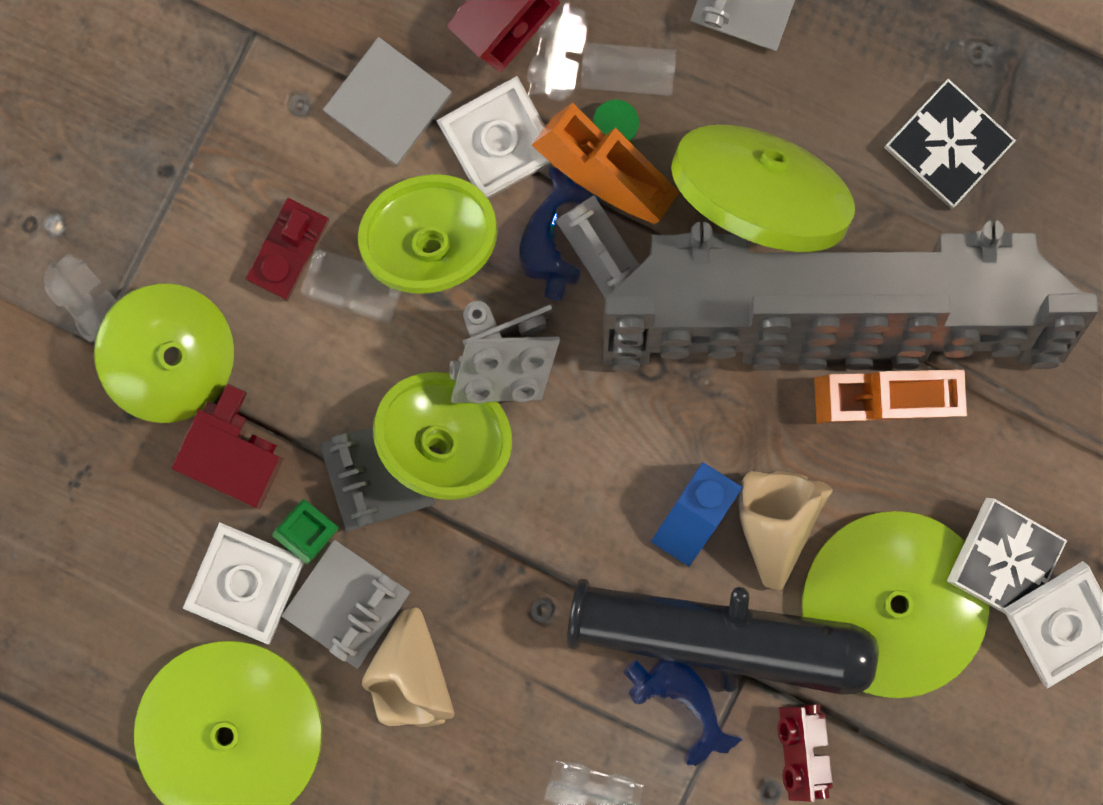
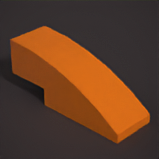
M573 102L554 115L532 143V146L541 155L577 184L615 207L650 223L656 224L659 222L679 194V191L616 127L607 134H604Z
M964 370L885 371L862 374H828L814 377L817 424L967 416Z

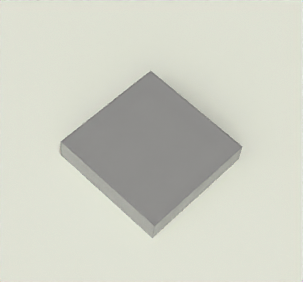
M378 37L324 107L323 111L398 167L453 94L451 90Z

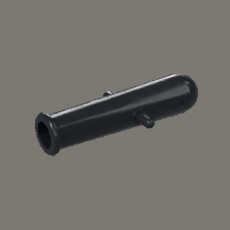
M579 579L573 595L567 631V645L571 649H577L580 643L719 670L721 671V688L726 692L736 690L739 685L740 675L840 695L860 693L868 689L875 679L880 651L877 639L869 631L852 623L749 609V592L744 587L733 589L729 606L595 588L590 587V582L587 579Z

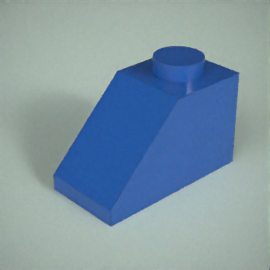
M702 462L650 542L690 567L743 487Z

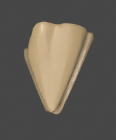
M751 471L742 480L741 487L743 488L740 491L738 506L739 518L762 583L766 588L780 591L788 580L814 524L832 494L833 489L824 482L808 480L807 476L785 471L762 473Z
M419 608L403 610L362 678V686L365 690L371 692L378 721L384 725L430 727L443 724L445 719H451L455 714L427 624Z

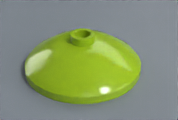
M421 175L403 180L389 187L369 205L359 226L358 245L367 269L381 283L407 293H434L463 283L483 267L495 247L498 233L497 221L489 199L473 184L449 175Z
M157 283L129 292L110 308L97 332L94 360L101 385L108 396L120 408L142 420L156 423H172L195 416L198 409L203 411L208 401L213 403L219 397L231 375L234 361V344L231 330L225 317L210 299L196 290L185 286ZM170 347H175L178 351V359L173 364H167L164 360V352Z
M425 372L398 382L386 393L380 402L373 424V438L377 453L391 475L414 492L443 500L463 499L477 495L497 481L509 461L512 450V432L508 418L498 402H484L480 404L471 402L452 403L451 398L457 379L452 380L450 373ZM429 447L440 449L442 454L434 453Z

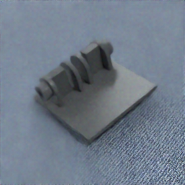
M373 427L350 434H340L332 437L331 440L319 443L346 532L435 505L434 498L424 496L407 488L386 469L375 447Z

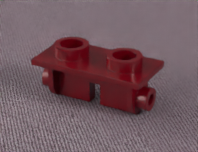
M820 704L802 705L801 707H779L780 720L777 731L779 740L783 744L785 767L782 778L785 789L788 791L789 801L814 802L815 799L830 798L829 789L833 788L830 756H814L813 747L828 746L826 714L821 713Z

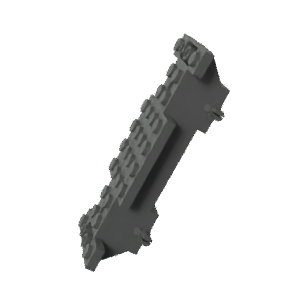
M992 220L988 221L980 232L940 234L932 252L749 253L748 240L735 234L712 233V227L707 222H703V228H700V222H697L693 225L691 233L652 235L650 256L609 296H605L602 365H612V368L617 371H634L640 369V365L649 364L650 353H660V356L666 359H682L688 357L689 352H708V357L727 359L735 357L736 352H741V364H752L753 369L762 371L778 369L780 364H798V367L802 370H820L826 368V364H845L846 369L865 370L872 368L873 363H891L893 369L910 370L918 368L920 363H926L931 351H944V355L951 358L968 357L973 354V351H991V355L994 357L1018 356V363H1031V367L1035 369H1052L1058 367L1059 363L1065 362L1097 315L1098 297L1097 293H1082L1037 252L1036 233L1004 232L1003 225L996 220L993 226Z

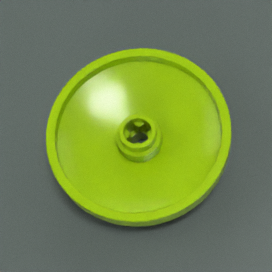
M735 125L699 127L690 131L682 138L672 161L671 170L675 184L685 199L696 210L723 229L766 247L793 252L825 250L835 246L845 237L854 218L855 204L846 184L828 165L796 144L767 132Z
M889 511L856 519L843 526L826 540L816 553L807 571L802 591V617L852 623L869 631L877 639L880 651L876 676L870 687L862 692L886 698H907L934 691L953 680L967 667L984 639L988 625L990 605L947 582L965 542L953 530L930 517L911 512ZM897 595L905 598L904 605L906 609L902 613L893 612L890 606L891 600Z
M219 641L194 647L171 660L158 672L147 687L138 707L134 728V746L140 770L151 791L164 805H290L303 792L315 772L321 753L323 737L322 720L317 700L301 673L279 654L265 647L241 641ZM227 727L232 730L234 739L231 744L227 743L224 745L219 742L220 728Z

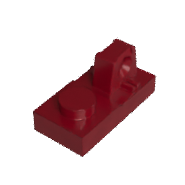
M287 197L245 279L288 301L330 219Z

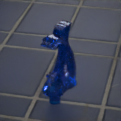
M549 166L548 175L553 184V190L533 213L523 231L519 245V261L528 277L547 280L544 297L561 301L565 285H575L580 278L581 272L577 266L570 265L565 260L563 261L560 252L555 249L556 244L553 242V231L555 229L554 222L557 219L556 211L563 204H581L594 194L582 186L574 184L573 180L559 169ZM595 195L598 202H600V198Z
M661 659L647 672L638 660H634L623 670V673L634 684L628 692L634 704H643L647 699L650 700L654 696L678 699L681 704L686 705L687 709L693 711L694 716L703 722L701 736L687 750L684 757V762L687 766H697L712 751L728 753L731 748L743 740L738 735L726 733L720 729L711 695L703 680L688 664Z

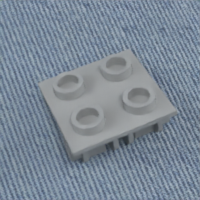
M697 0L690 22L777 52L795 0Z
M473 301L465 307L463 312V318L470 335L468 339L505 338L519 332L521 338L529 337L547 328L546 320L552 318V307L548 305L497 326L489 306L482 301ZM467 339L463 340L464 347L466 346Z
M560 338L467 339L463 356H460L458 361L450 362V377L452 380L457 379L451 398L452 403L471 402L480 404L499 401L527 402L542 400Z
M334 539L288 605L282 617L328 648L333 655L344 662L347 661L358 669L411 592Z

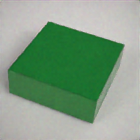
M303 498L275 529L272 537L305 564L309 565L336 534L339 527Z

